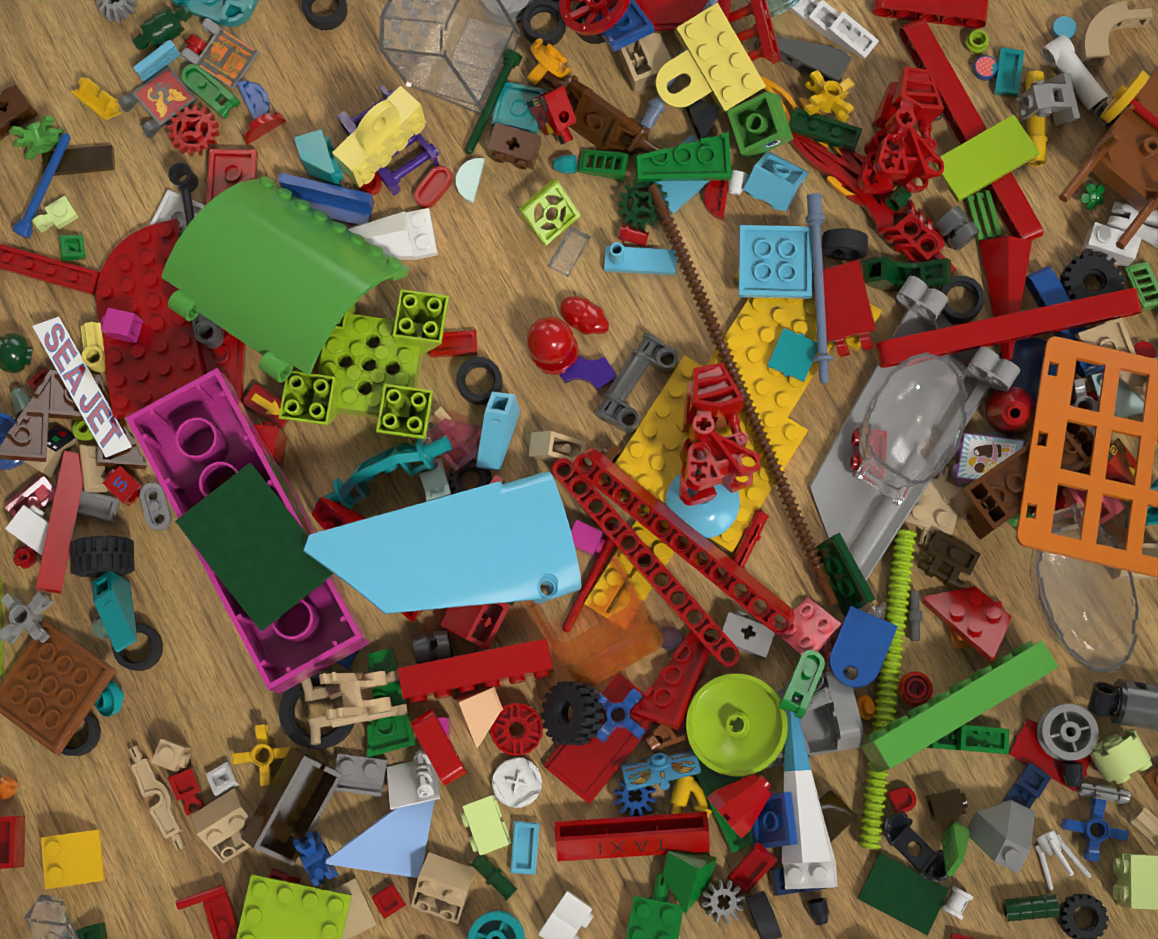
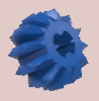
M622 780L618 782L620 786L625 788L624 791L614 790L615 794L623 795V798L614 801L615 804L625 803L620 809L621 813L625 812L627 807L631 808L629 817L634 815V809L638 810L639 816H643L641 809L643 806L649 812L652 810L646 802L647 800L656 802V798L648 797L649 793L656 792L655 788L648 790L645 787L638 788L642 792V795H639L642 797L641 801L637 802L635 800L630 802L628 797H631L628 795L630 790H627L626 784Z

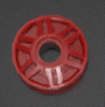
M512 703L502 707L503 710L499 713L490 729L494 744L500 751L508 755L521 756L530 753L538 746L542 739L543 726L540 716L533 708L525 704ZM515 722H520L524 727V732L519 737H514L510 733V727Z

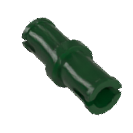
M479 854L471 862L470 865L477 869L486 879L485 883L488 886L491 884L505 900H508L517 890L501 874L502 870L499 867L496 869L483 855L480 856Z

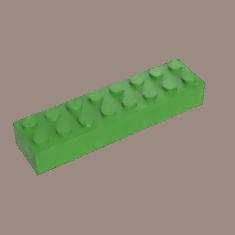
M1031 640L1012 649L1009 654L997 658L992 664L989 663V666L969 675V678L950 686L949 690L935 695L927 703L907 712L909 717L905 715L886 725L888 730L883 728L865 737L867 742L861 745V748L876 773L893 768L1058 668L1059 666L1044 642L1040 641L1034 644Z

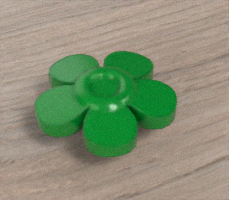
M1093 183L1087 184L1085 186L1087 193L1080 195V202L1086 203L1085 208L1087 210H1093L1096 205L1100 206L1104 202V196H1101L1104 193V187L1100 184L1096 186Z

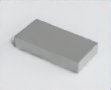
M82 490L77 514L115 523L121 501L115 497L84 492Z

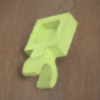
M63 196L45 207L48 214L39 215L32 221L42 233L53 225L61 229L79 218L68 199Z

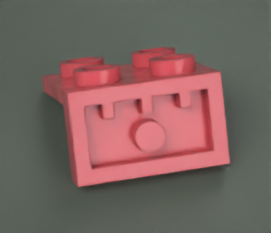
M807 597L794 610L795 619L785 633H776V635L800 655L807 650H814L819 652L826 662L830 658L842 624Z

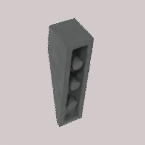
M756 36L754 48L758 49L761 42L760 38ZM776 37L781 62L808 76L818 70L825 82L836 81L840 83L849 67L852 57L848 56L842 49Z

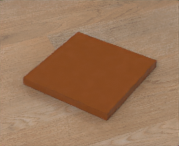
M44 620L41 627L47 631L50 637L44 643L40 642L39 639L34 640L32 638L0 684V713L52 753L60 755L117 670L52 623Z

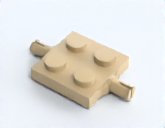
M940 465L937 478L931 479L904 523L916 526L922 530L918 544L922 546L924 537H926L924 547L928 546L931 533L934 534L936 530L952 536L959 513L950 499L963 488L947 482L950 467L946 466L943 475L945 465Z

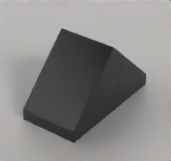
M699 99L685 107L698 140L710 136L720 107Z

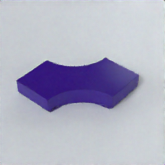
M578 356L575 364L573 363L567 368L565 373L559 374L564 383L581 380L591 384L597 391L613 382L617 377L606 357L598 360H587Z

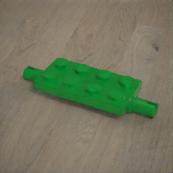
M655 873L652 896L649 895V898L633 896L626 939L679 938L683 909L680 904L671 903L667 899L669 885L665 879H663V884L661 885L662 874Z

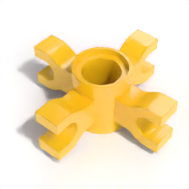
M818 70L810 74L812 80L806 82L805 86L817 95L810 97L809 101L811 104L805 106L804 110L810 116L818 110L826 113L834 112L840 122L848 121L850 117L847 114L853 112L855 108L843 99L849 96L848 90L853 88L855 84L849 78L840 84L836 81L825 82Z
M255 725L257 745L251 752L232 754L233 764L253 762L259 766L260 786H270L273 780L272 765L275 764L277 759L285 758L291 747L275 748L270 745L269 725ZM266 748L270 752V757L268 761L263 763L259 758V753L262 749Z

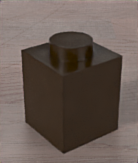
M950 789L925 795L932 821L966 814L965 808L968 807L965 794L961 793L960 789Z

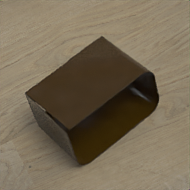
M829 790L819 799L831 843L857 818V815L832 790Z

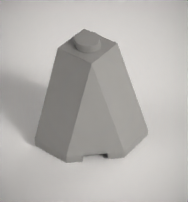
M1013 800L1002 802L994 807L976 810L968 826V829H970L969 838L994 862L1019 873L1031 849L1035 811Z

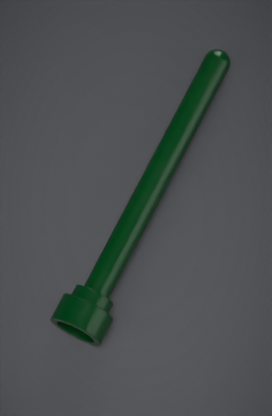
M507 48L502 56V64L504 65L465 146L464 151L467 155H471L474 152L511 70L519 66L523 58L521 54Z

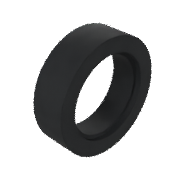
M316 673L310 677L313 688L329 685L320 684L319 675L324 673ZM301 682L284 692L279 706L280 723L287 736L298 745L312 749L330 748L342 742L352 731L355 723L335 727L331 732L321 736V744L311 745L310 735L299 727L295 718L296 703L304 693Z

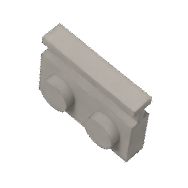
M337 754L335 769L342 773L343 776L335 791L382 797L388 760Z

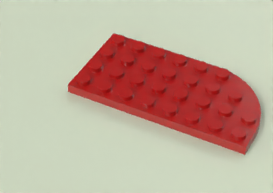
M177 218L144 227L125 238L109 255L98 278L96 305L99 323H101L103 316L106 315L108 308L135 313L143 320L137 343L113 339L102 332L111 409L115 419L128 417L205 375L200 342L194 336L192 321H187L168 307L170 297L179 289L161 277L167 260L179 239L178 232H182L180 221Z

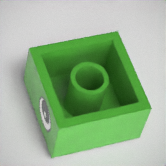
M767 91L727 110L741 155L754 158L793 140L779 95Z

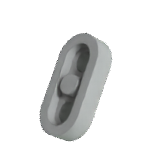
M156 483L144 485L140 491V501L146 523L156 531L166 530L172 523V514L167 496L163 488ZM157 492V499L151 500V495ZM163 515L164 520L161 523H157V517Z

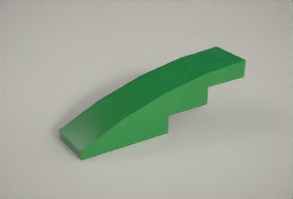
M962 725L926 748L1009 754L1010 729Z

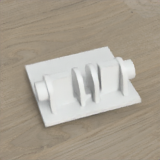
M424 750L416 752L414 761L387 767L390 809L440 799L438 775Z

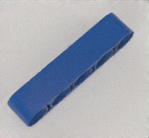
M1047 265L1026 276V286L1039 308L1071 301L1050 266ZM1086 326L1054 332V335L1079 341L1075 334L1088 329ZM1076 360L1075 371L1081 378H1086L1104 368V366Z

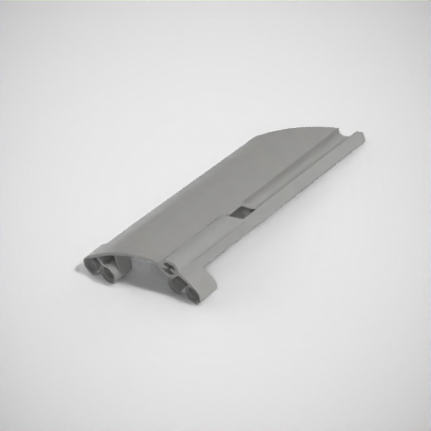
M909 276L896 295L897 300L907 310L891 339L953 326L941 313L948 302V297L937 289H929L921 279ZM983 346L979 349L888 368H880L878 360L809 485L828 539L840 532L866 581L990 387L1007 392L1021 371L1017 365L1005 359L1001 360L994 351ZM861 425H866L867 429L886 431L884 479L881 481L852 477L853 470L850 469V458L854 455V446L851 445V437L855 429ZM936 425L941 430L943 439L930 459L926 460L920 452V446L932 427Z

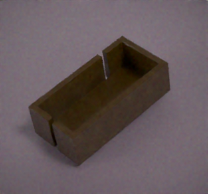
M291 747L241 839L253 849L294 865L300 852L294 846L293 840L296 838L291 835L292 830L303 839L308 840L306 833L310 831L312 833L343 774L332 766Z

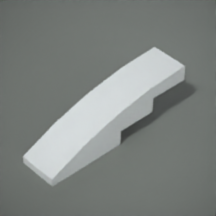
M792 0L787 6L790 12L807 25L862 59H865L879 42L877 38L844 11L840 14L824 0L821 2L818 0Z

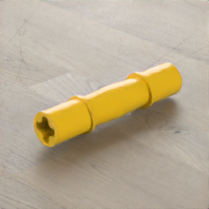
M1027 72L1025 74V91L1031 87L1032 83L1044 81V72ZM1036 114L1026 119L1027 134L1040 152L1036 158L1027 162V165L1031 167H1040L1047 164L1045 117L1038 118Z

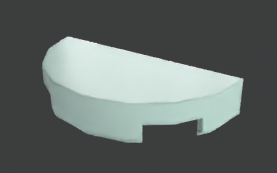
M475 158L467 161L456 174V187L459 194L466 202L473 205L484 169L485 158Z

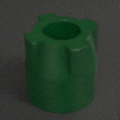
M899 185L886 197L885 203L892 211L900 212L912 194L903 185Z

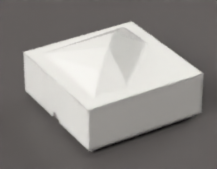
M228 761L206 773L213 794L216 797L239 785L233 768Z

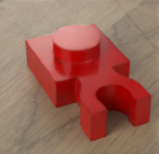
M193 767L170 775L167 778L176 800H184L186 816L192 814L191 803H196L199 810L205 807L204 801L196 794L202 788Z

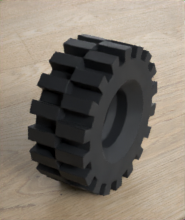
M1092 251L1090 255H1088V252H1085L1080 257L1076 256L1061 273L1060 278L1062 280L1060 283L1071 301L1121 291L1125 288V284H1122L1125 280V275L1119 274L1123 269L1120 265L1114 266L1116 262L1114 258L1110 261L1107 260L1108 254L1102 253L1100 256H1097L1098 251ZM1094 275L1098 277L1101 281V288L1095 292L1088 290L1083 284L1085 276Z
M560 681L557 682V686H551L549 689L552 693L545 694L544 697L547 701L542 702L541 708H545L544 713H541V718L545 719L542 726L543 729H548L545 733L547 737H552L551 741L561 745L581 746L590 743V738H596L598 735L595 730H601L602 724L599 723V720L604 719V714L600 713V709L604 708L603 703L598 702L601 698L600 694L594 693L596 689L583 682ZM570 705L573 709V716L571 721H569L568 719V710Z

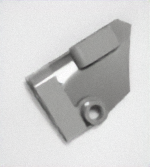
M843 670L845 678L851 680L848 670ZM831 672L821 674L814 692L827 687L832 694L833 702L806 712L803 718L800 719L809 759L814 755L861 748L863 742V727L853 688L839 683ZM786 687L779 691H776V693L779 695L781 699L785 693ZM785 745L777 759L767 768L784 765Z

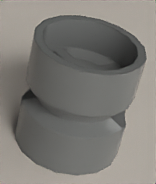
M959 206L951 209L934 225L942 236H948L947 242L955 251L962 249L980 233V230L972 221H966L967 215Z
M448 629L434 631L432 636H429L427 633L413 635V646L417 664L453 657Z

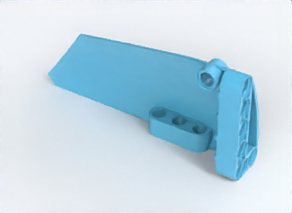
M548 471L504 484L502 482H495L314 533L308 536L303 549L306 554L345 581L384 614L530 600L543 604L548 600L581 589L579 565L570 526L555 480ZM540 585L545 587L547 595L542 593Z

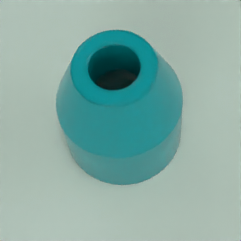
M562 155L555 158L554 170L563 174L577 173L576 155Z

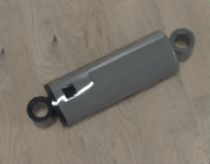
M1117 679L1114 685L1106 682L1094 683L1087 706L1090 712L1103 717L1109 716L1112 724L1158 731V685Z

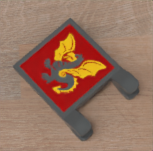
M167 66L135 91L122 96L119 99V104L125 112H129L137 102L140 103L154 119L142 125L144 134L148 138H152L161 127L171 121V117L178 116L177 110L183 112L185 106L190 107L198 99L171 68Z

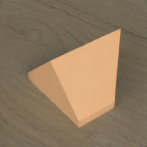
M494 687L453 697L460 718L476 748L479 747L497 716L503 710Z

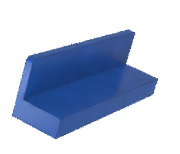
M280 173L278 182L281 188L288 189L292 192L293 196L309 202L310 206L314 209L325 212L328 218L357 226L369 223L375 203L372 194Z

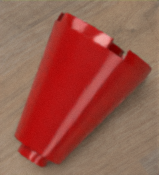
M1011 386L1007 392L997 390L991 395L986 405V417L989 424L996 431L1006 435H1015L1029 428L1034 420L1036 407L1029 393L1021 388ZM1013 408H1017L1016 416L1011 417L1010 411Z

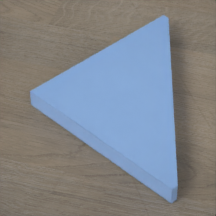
M435 800L393 809L374 822L372 826L360 835L358 834L343 845L337 852L330 857L328 856L324 863L418 878L423 866Z

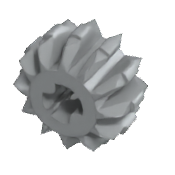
M96 0L99 13L110 23L115 20L120 24L123 18L129 21L128 15L135 14L134 7L138 6L136 0Z
M718 879L717 889L712 883L708 884V887L713 891L711 894L703 891L702 895L710 898V901H703L701 905L702 907L711 906L705 913L707 917L716 912L714 922L718 923L721 915H723L724 923L728 924L729 914L737 920L738 916L734 910H744V907L738 905L737 902L744 901L745 897L741 895L735 897L741 890L739 886L730 891L732 887L731 880H728L725 888H723L722 880ZM720 895L723 897L725 895L729 896L727 900L729 905L725 908L722 905L721 908L717 906L719 903L718 896Z

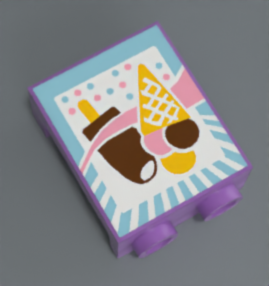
M964 433L963 442L958 441L956 456H960L959 464L954 463L952 478H956L957 487H962L963 482H974L1024 447V440Z

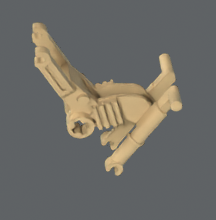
M398 670L388 672L387 674L385 671L372 672L362 675L361 679H357L354 673H324L319 675L320 684L329 685L319 689L313 688L310 677L301 682L305 702L330 698V700L336 701L337 709L325 710L326 716L308 719L311 745L321 744V727L332 725V728L408 714L406 704L391 707L390 697L373 699V688L385 686L390 682L400 681Z

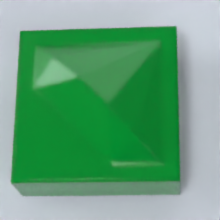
M83 235L58 236L61 261L85 260L86 253Z

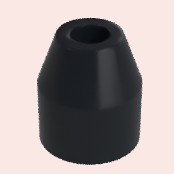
M1062 762V776L1066 786H1080L1083 778L1082 762Z
M814 898L807 901L809 916L815 925L828 923L829 907L827 898Z

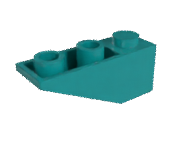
M107 572L92 582L93 602L115 651L120 652L137 641L131 583L114 572Z

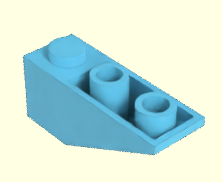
M492 391L484 414L476 464L477 468L500 471L521 412L515 394Z

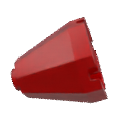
M752 774L714 790L707 799L742 838L750 831L769 799L771 793L768 789L771 785L762 775L757 778L755 774Z

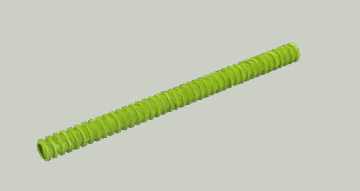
M899 529L896 538L893 539V542L896 544L892 548L895 551L891 556L894 558V561H891L893 568L890 569V573H892V576H889L891 581L888 584L890 591L887 592L889 599H886L888 606L885 607V610L888 612L884 618L887 619V622L898 627L879 671L880 676H877L879 684H876V687L879 689L875 693L878 697L874 701L877 706L874 708L876 714L873 715L875 723H872L874 731H871V734L883 728L888 730L886 725L896 719L893 717V714H896V710H894V706H897L895 698H898L896 690H898L897 683L900 682L898 675H901L899 667H902V664L899 662L903 656L900 654L904 650L901 645L904 644L902 636H905V632H903V629L906 628L904 621H907L905 613H908L906 606L909 605L907 598L910 597L908 591L911 589L908 586L912 580L909 578V575H912L910 568L913 567V563H911V560H914L912 553L915 552L913 545L916 544L914 538L917 537V534L911 530ZM867 762L869 770H866L868 778H865V781L868 783L867 786H864V789L867 791L863 795L866 800L862 803L865 808L861 812L864 814V817L860 820L863 822V825L860 826L862 834H859L861 842H858V845L863 848L878 850L881 848L879 840H882L880 832L882 833L883 829L880 827L881 824H884L881 818L885 815V813H882V810L886 806L883 805V801H886L884 792L887 793L885 785H888L886 777H889V773H887V770L876 773L871 763Z

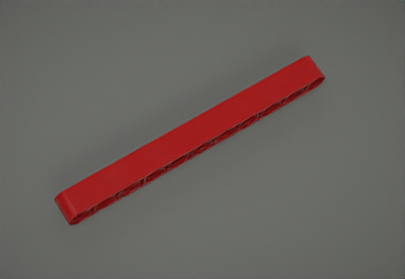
M921 17L900 27L901 39L917 68L932 71L944 107L942 112L960 145L986 131L985 124L926 20ZM1012 172L985 187L986 191L990 190L993 203L1012 237L1033 241L1043 236V228Z
M1130 288L878 342L875 346L880 368H888L978 349L981 346L988 347L1125 318L1142 313L1137 288Z
M589 448L575 458V470L768 629L777 634L785 633L795 619L794 611L790 606L601 452ZM585 457L591 460L592 466L585 463ZM604 473L609 474V476L611 477V482H608L604 478ZM622 488L630 492V497L623 494ZM641 504L648 506L650 513H646L642 509ZM660 521H666L669 525V529L663 527ZM680 536L686 537L689 543L684 544L680 540ZM699 551L704 552L707 555L708 560L702 559L699 555ZM718 567L724 568L727 571V575H722ZM737 584L745 585L747 591L740 590ZM757 599L763 600L767 607L760 606L757 603ZM780 615L784 617L786 623H781L780 621H778L776 616Z
M566 458L558 459L553 464L552 470L560 485L599 529L603 531L607 538L716 661L726 668L735 666L739 661L737 646L597 489L575 470L574 464ZM562 467L571 468L567 476L558 475ZM583 484L587 486L586 491L583 494L574 493L577 485ZM600 502L603 504L601 511L596 513L590 511L593 503ZM611 520L619 522L618 528L614 531L606 529V524ZM627 538L635 540V545L631 549L622 547L623 541ZM647 556L652 559L650 566L643 568L638 565L639 559ZM658 575H665L668 577V582L664 586H658L654 582L655 578ZM675 593H681L684 595L685 600L682 604L675 605L671 602V597ZM694 611L702 616L701 620L696 624L690 623L687 620L688 615ZM709 630L716 631L718 639L712 643L707 642L704 639V634ZM725 649H731L735 653V658L730 662H726L721 658V653Z

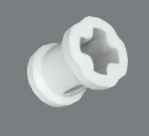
M952 886L953 892L947 904L943 905L941 909L962 920L964 917L962 913L968 901L973 899V896Z

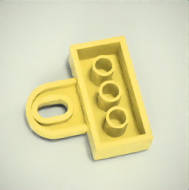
M718 3L675 29L674 33L685 52L664 64L659 70L655 82L658 96L665 104L671 107H687L710 93L716 105L720 107L721 114L766 87ZM685 74L690 78L689 86L680 92L672 94L667 90V83L677 76Z
M401 86L386 100L376 104L363 117L357 129L332 152L340 170L359 188L363 184L371 182L375 172L380 167H386L390 163L392 156L397 151H402L407 146L408 140L414 134L417 135L424 129L426 120L421 104Z

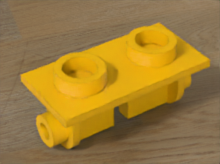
M80 78L78 81L79 89L71 91V94L79 99L81 103L88 106L104 120L121 114L118 110L119 104L117 99L104 90L98 94L100 87L91 81L90 78Z

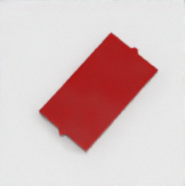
M1027 718L1020 733L1015 735L1016 740L1008 755L1026 765L1032 763L1048 774L1051 779L1076 792L1078 787L1066 786L1062 776V762L1068 761L1054 759L1044 752L1037 739L1038 723ZM1090 754L1082 759L1072 760L1073 762L1083 763V776H1087L1086 770L1092 761Z

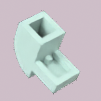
M441 458L435 460L434 469L426 468L419 472L427 502L452 495Z

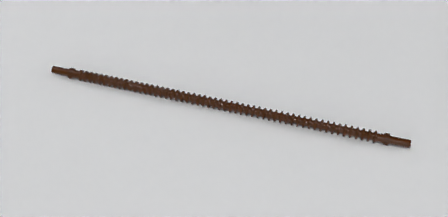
M657 184L648 187V190L655 203L656 213L662 220L661 226H665L663 231L668 233L666 238H670L669 244L673 245L672 251H676L674 256L678 257L677 263H681L680 269L684 270L682 275H686L685 281L689 282L688 288H692L690 293L695 295L693 300H697L696 306L700 307L698 311L703 314L701 318L706 320L704 325H708L707 332H711L709 337L714 339L712 344H716L715 350L719 351L718 357H722L720 362L725 364L727 371L744 398L742 407L744 411L742 413L747 415L745 420L750 422L748 427L753 429L751 433L755 434L754 440H758L756 445L761 447L759 452L764 454L762 459L767 461L765 466H769L768 472L772 473L771 479H775L773 485L778 486L776 491L781 493L779 498L784 500L782 505H786L785 511L789 512L787 517L792 519L790 524L795 525L793 531L798 532L796 537L800 538L799 544H803L802 551H806L805 557L809 558L807 563L812 565L810 570H814L816 582L820 584L829 607L838 604V600L829 582V574L823 568L825 564L820 562L822 557L817 555L819 550L814 548L816 543L811 541L813 537L808 534L810 530L806 529L807 523H803L804 517L800 516L802 511L797 509L799 504L794 502L796 497L791 495L793 491L789 490L790 484L786 483L787 477H783L785 472L780 470L782 465L777 463L779 458L774 456L776 452L772 451L773 445L769 444L771 440L766 438L768 433L763 431L765 426L760 424L762 419H758L759 413L755 412L756 406H752L754 401L749 399L751 394L746 392L748 387H744L745 381L741 380L743 375L738 373L740 368H736L737 362L733 361L734 355H730L732 350L727 348L729 343H725L726 337L722 336L723 330H719L721 325L716 323L718 318L713 316L715 311H711L712 305L708 304L710 299L705 298L707 293L703 292L704 286H700L702 281L697 279L699 274L695 273L696 268L692 267L693 261H689L691 256L686 254L688 249L684 248L685 243L681 242L683 238L678 235L680 231L676 230L677 224H673L675 219L670 216L668 204L664 203Z

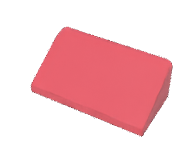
M42 473L7 501L5 508L14 517L23 505L28 507L35 505L41 510L54 500L56 488L46 475Z

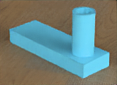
M615 242L611 246H606L604 272L675 276L676 257L674 254L676 251L624 247L621 243Z

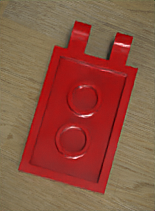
M855 260L824 269V298L828 342H836L837 353L840 357L850 355L846 339L858 335L864 351L874 349L870 332L877 329L860 261Z

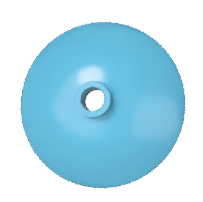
M696 468V472H695L694 476H696V475L699 474V471H698L697 468ZM680 473L674 478L666 495V506L706 539L716 537L730 528L739 511L740 499L738 491L730 493L724 486L718 484L714 486L717 495L713 500L695 506H687L679 499ZM689 488L687 493H689V497L693 498L695 494Z

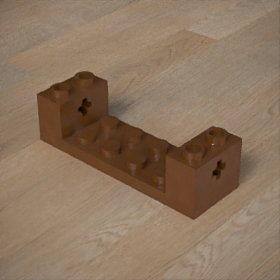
M1067 422L1060 469L1077 472L1090 463L1094 435L1086 426ZM1041 434L1038 436L1037 445L1045 446L1046 435ZM1030 443L963 488L950 499L979 540L1019 513Z

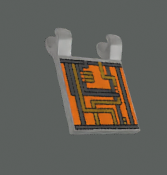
M205 18L202 22L203 29L207 33L214 35L200 56L189 48H184L181 55L184 61L189 64L199 65L212 77L234 90L237 86L236 82H240L258 56L259 51L225 31L209 18Z

